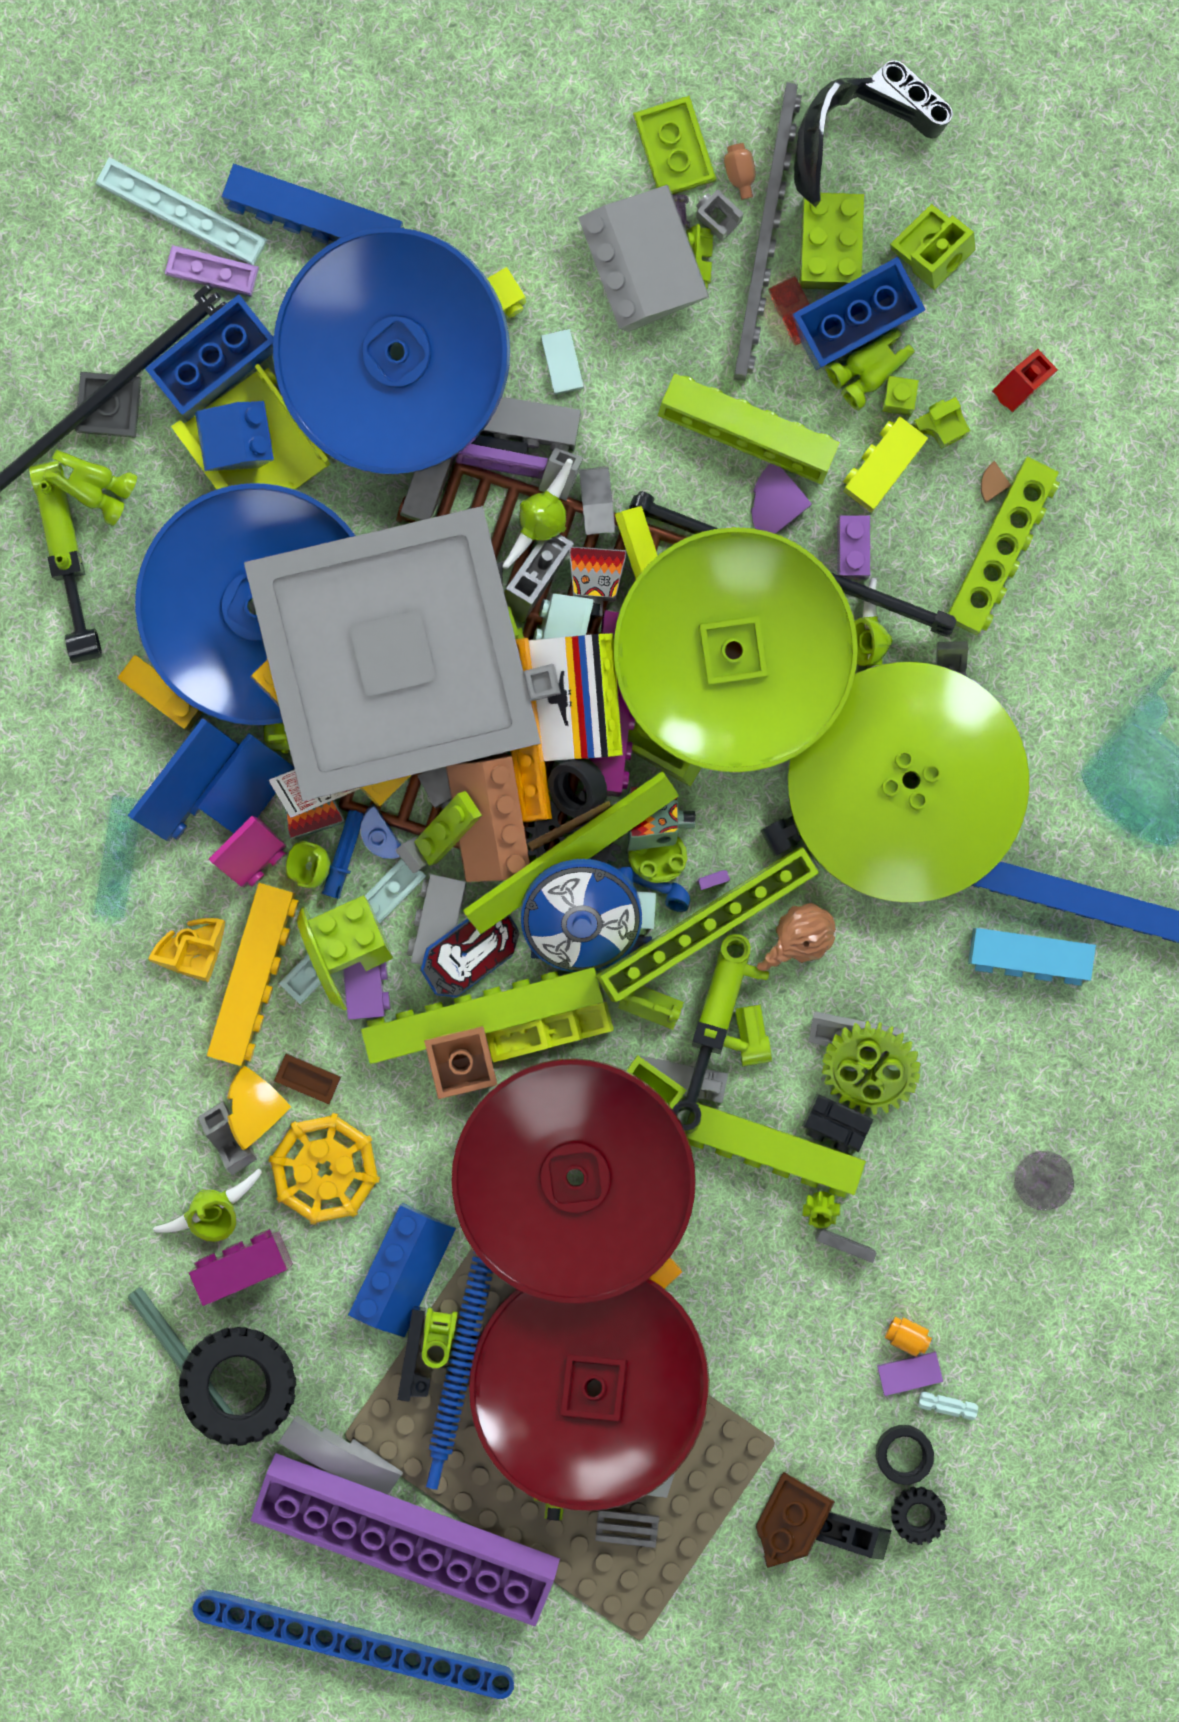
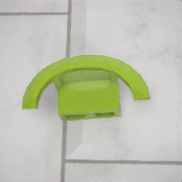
M365 895L312 919L305 907L300 909L297 925L316 974L330 1002L342 1010H347L343 997L331 975L358 962H361L364 969L368 971L394 959L374 910Z

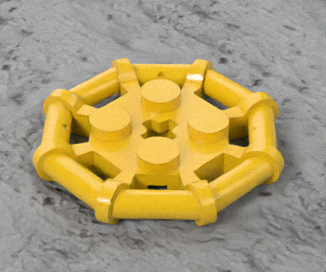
M332 1113L331 1116L301 1122L295 1120L290 1124L291 1128L273 1155H269L268 1159L272 1166L278 1203L282 1202L309 1220L311 1225L348 1216L353 1218L357 1216V1211L375 1184L380 1181V1176L377 1174L371 1144L373 1139L371 1136H366L339 1118L336 1113ZM328 1128L327 1138L310 1141L306 1134L307 1132ZM336 1130L354 1141L355 1144L347 1148L335 1140ZM299 1139L304 1146L296 1158L286 1157L296 1140ZM359 1150L361 1151L365 1172H356L353 1153ZM326 1161L330 1162L329 1169L333 1171L330 1176L325 1174L323 1177H320L318 1175L319 1169L316 1167L317 1163L324 1164ZM284 1166H293L296 1184L289 1188ZM354 1178L363 1181L350 1200L345 1192ZM298 1190H301L315 1199L312 1208L293 1195ZM339 1197L343 1204L342 1206L321 1210L322 1200Z

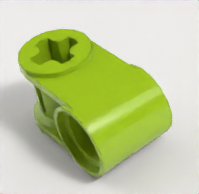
M428 1307L422 1349V1359L428 1367L440 1368L447 1363L451 1352L452 1339H454L458 1312L453 1311L452 1314L435 1312L432 1308ZM434 1322L447 1323L448 1325L437 1324V1323H434ZM437 1345L444 1350L445 1356L441 1361L435 1362L429 1358L428 1349L431 1346Z

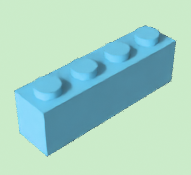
M973 928L968 964L975 965V971L993 973L994 967L1005 969L1004 975L1022 977L1023 972L1035 973L1034 979L1052 982L1053 976L1064 977L1065 984L1082 986L1083 980L1091 981L1096 945Z

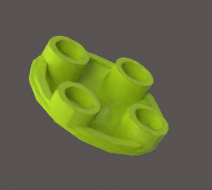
M677 837L676 844L628 851L629 863L634 872L642 879L653 883H667L677 878L684 871L688 860L687 849L679 837Z

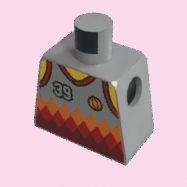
M569 546L573 596L593 599L590 617H602L603 601H616L626 561V550Z

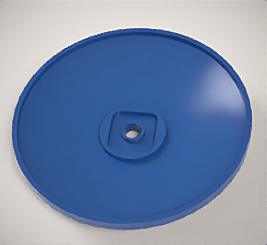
M395 227L372 228L352 233L329 244L314 255L294 278L281 303L273 337L274 369L279 390L290 415L304 434L322 451L334 459L360 470L383 474L410 473L428 469L454 457L469 446L488 425L497 410L507 383L510 366L509 331L503 308L494 288L478 266L462 251L436 236L421 231ZM395 343H400L405 351L402 359L398 361L392 358L390 352L391 347Z
M264 483L231 485L204 494L185 505L163 525L154 537L141 564L136 585L135 613L137 627L144 650L157 674L177 696L192 707L217 719L244 725L283 723L279 706L250 678L267 660V655L257 615L250 613L247 607L248 602L253 598L244 562L356 535L335 512L323 503L304 493L278 485Z

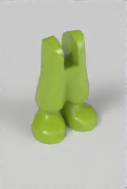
M898 328L893 329L871 344L850 354L843 366L837 361H832L825 365V371L837 389L843 387L854 376L860 375V378L855 383L848 385L841 391V395L855 410L859 411L865 406V393L874 392L880 388L888 377L915 353L910 344L900 349L896 354L889 348L902 336Z
M56 450L52 459L65 467L72 468L70 477L66 479L61 474L46 469L43 478L70 494L86 507L91 509L100 508L105 523L114 526L123 512L124 502L102 493V489L105 488L115 495L127 499L136 485L138 476L127 472L119 477H115L112 471L105 466Z

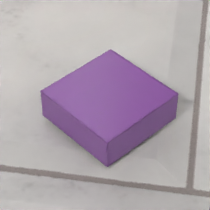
M722 870L701 877L697 882L700 890H704L728 882L730 878L728 872Z

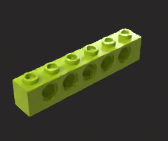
M1028 456L1023 460L947 613L956 618V626L974 635H978L981 629L987 631L994 617V615L990 614L994 603L1000 605L1007 591V588L1003 587L1008 576L1014 577L1020 565V562L1016 559L1021 550L1026 552L1033 539V535L1029 534L1034 523L1039 525L1047 510L1042 507L1046 498L1052 499L1060 484V482L1056 481L1059 474L1058 471ZM1025 488H1033L1037 492L1038 498L1036 501H1028L1024 497L1023 491ZM1018 514L1022 516L1025 522L1024 527H1014L1010 522L1011 515ZM998 541H1007L1010 544L1011 553L1009 555H1003L998 551ZM986 567L996 569L998 572L997 581L991 582L985 578L984 569ZM972 594H980L984 597L985 606L983 608H976L971 604L970 598Z

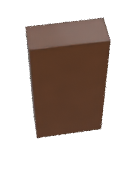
M286 1053L274 1081L326 1104H330L341 1076Z

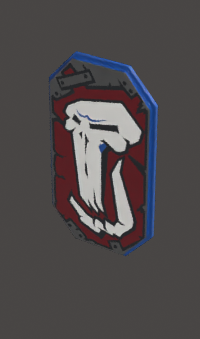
M508 915L480 934L467 918L426 948L420 971L435 995L457 998L513 956L519 938V930L511 916Z

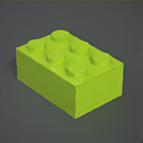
M820 192L821 201L816 208L803 197L799 289L837 290L862 276L864 194Z

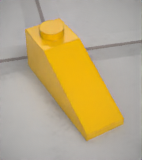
M137 655L132 657L118 676L121 682L187 731H190L203 713L177 696L165 684L156 670Z

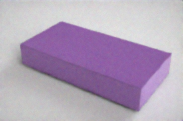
M935 1351L917 1355V1357L913 1356L877 1365L884 1396L943 1382Z

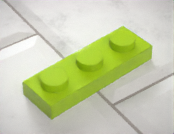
M466 791L458 793L414 841L428 865L432 866L439 863L478 821L482 814Z

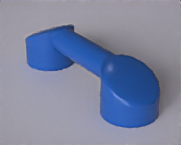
M632 867L618 869L632 884L636 883L667 894L665 904L669 909L676 912L688 910L690 896L680 884L668 882L653 883L642 879L634 872Z

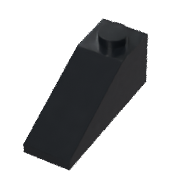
M830 1511L816 1540L872 1559L884 1560L892 1530Z

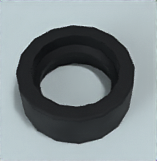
M586 758L568 759L551 771L548 789L553 802L565 815L577 818L604 804L607 797L606 781L598 766L591 760ZM569 772L575 774L585 786L587 793L586 802L581 801L573 793L569 784Z
M897 1425L889 1428L880 1436L876 1445L875 1457L880 1470L889 1480L897 1484L911 1485L920 1482L929 1474L934 1464V1450L930 1440L921 1430L911 1425ZM900 1437H910L916 1440L922 1449V1460L919 1466L909 1472H899L893 1469L887 1459L889 1445Z

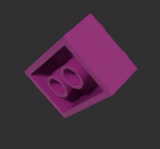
M270 1229L265 1230L250 1238L251 1243L244 1246L243 1241H240L222 1250L223 1255L220 1257H216L215 1253H212L194 1262L195 1268L188 1273L202 1306L288 1270L293 1263L280 1232L272 1234Z

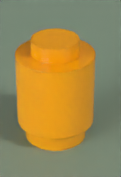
M896 1316L893 1318L885 1335V1338L891 1341V1345L917 1357L919 1352L925 1354L932 1340L931 1337L927 1336L929 1329L904 1317L900 1319Z

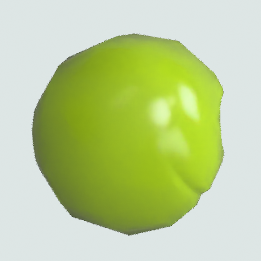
M301 841L295 843L289 851L286 860V874L288 878L296 881L299 887L311 889L320 886L330 870L331 862L326 850L320 845L311 842ZM308 862L312 863V867L310 870L306 869V864Z

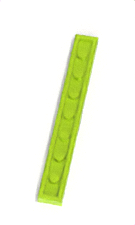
M660 772L463 910L465 915L478 932L482 934L522 906V901L528 887L547 868L563 861L591 858L676 799L679 794L664 772Z

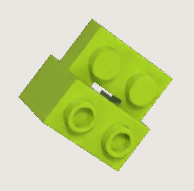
M933 204L928 206L890 243L891 250L912 267L913 273L933 290L976 250L974 231L955 216H946Z

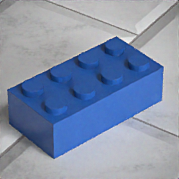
M238 294L147 366L145 370L188 422L195 416L196 411L203 410L251 372L255 365L261 364L273 354V336Z

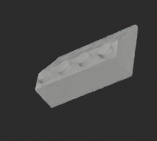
M668 185L604 205L578 217L619 329L627 332L636 330L709 298L707 288Z

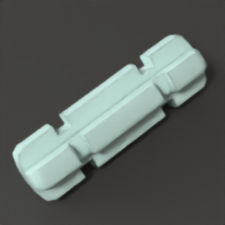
M921 1392L918 1405L921 1409L930 1411L934 1409L935 1412L955 1417L962 1415L964 1419L972 1421L977 1417L978 1406L975 1403L967 1401L962 1403L961 1400L941 1395L935 1397L932 1393Z

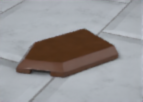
M786 1472L782 1473L756 1524L757 1533L765 1553L764 1559L767 1568L808 1556L835 1503L830 1497Z

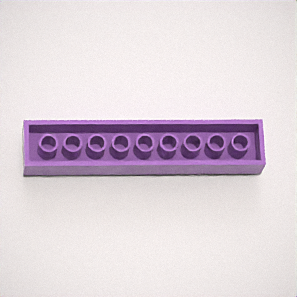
M275 1453L268 1468L250 1519L254 1523L535 1627L553 1585L560 1558Z

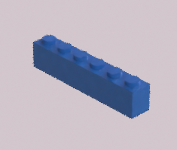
M234 163L221 196L224 203L228 205L227 209L234 213L244 215V212L247 211L256 214L255 218L263 223L272 224L273 221L284 224L283 228L287 231L300 234L302 230L311 233V238L326 244L329 240L335 242L342 237L367 229L382 227L404 228L403 222Z

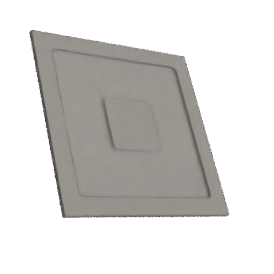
M483 506L244 562L302 801L541 744Z

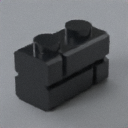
M817 1093L802 1126L808 1129L806 1135L823 1142L824 1137L835 1141L834 1148L850 1155L852 1149L857 1152L860 1151L873 1119Z

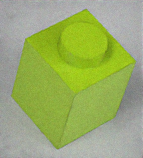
M889 376L885 385L881 412L911 416L915 410L919 380Z

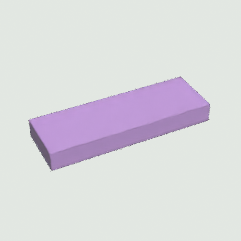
M172 245L165 275L202 285L209 283L214 288L252 297L259 267Z

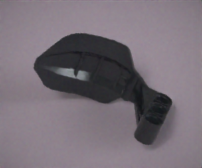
M896 60L885 63L870 78L852 77L831 81L819 91L808 107L798 131L797 150L793 168L794 183L797 191L815 208L821 201L820 180L824 125L826 116L835 107L847 105L850 100L858 97L909 122L925 137L937 138L952 119L953 112L949 104L903 63Z

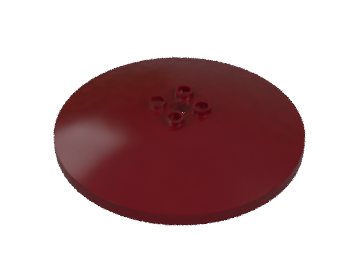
M573 1058L542 1062L527 1067L502 1081L484 1097L468 1118L460 1134L452 1164L451 1181L455 1211L462 1231L474 1252L492 1272L509 1285L526 1294L553 1302L573 1304L606 1300L621 1295L649 1279L665 1264L679 1245L687 1229L695 1200L696 1173L693 1153L687 1134L673 1109L657 1091L634 1074L611 1064L595 1060ZM573 1169L580 1170L584 1175V1182L580 1185L570 1184L567 1179L568 1172Z

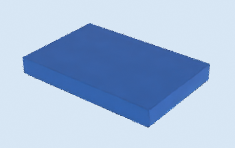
M248 733L194 805L234 834L251 816L258 818L276 794L268 780L290 772V770L294 769V766Z

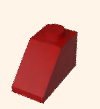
M1037 349L1017 365L992 392L1003 406L1014 412L1053 376L1058 369Z

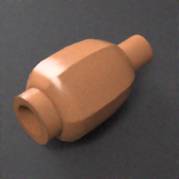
M744 143L728 146V153L724 157V164L729 181L733 186L739 188L741 200L752 198L751 185L756 177L753 155L751 151L745 149Z

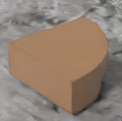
M995 461L987 467L981 480V495L985 503L1011 486Z

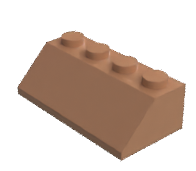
M500 753L447 766L446 771L451 800L458 793L466 791L482 814L478 821L459 840L465 881L507 880L530 864L512 756Z

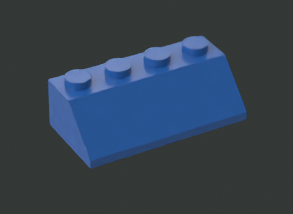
M896 257L793 313L792 316L801 343L815 370H818L921 314L926 309L899 257Z
M401 1203L348 1316L376 1329L405 1337L410 1327L412 1309L414 1306H420L456 1228L407 1204Z

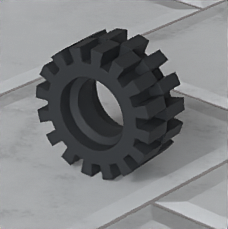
M921 1486L920 1488L910 1487V1490L900 1492L901 1495L899 1497L896 1496L894 1499L895 1503L891 1506V1521L902 1539L905 1538L911 1544L916 1542L917 1545H923L922 1542L926 1541L929 1544L933 1542L932 1539L934 1537L938 1539L941 1536L940 1531L946 1527L945 1520H947L946 1508L939 1496L932 1490H927ZM915 1504H923L929 1508L930 1518L923 1526H913L908 1522V1510Z

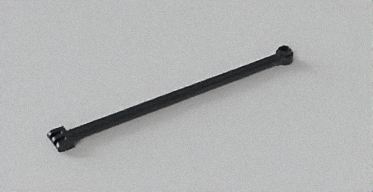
M208 283L194 294L193 297L198 303L1 471L0 492L207 315L212 316L227 304L224 301L214 308V305L221 299V296L216 292L208 299L206 298L212 292L213 287Z
M639 491L637 495L633 496L629 505V509L642 506L645 517L654 518L692 534L718 529L655 504V498L647 492ZM831 573L843 592L930 626L932 627L930 631L948 637L953 632L956 625V618L953 615L940 610L936 614Z

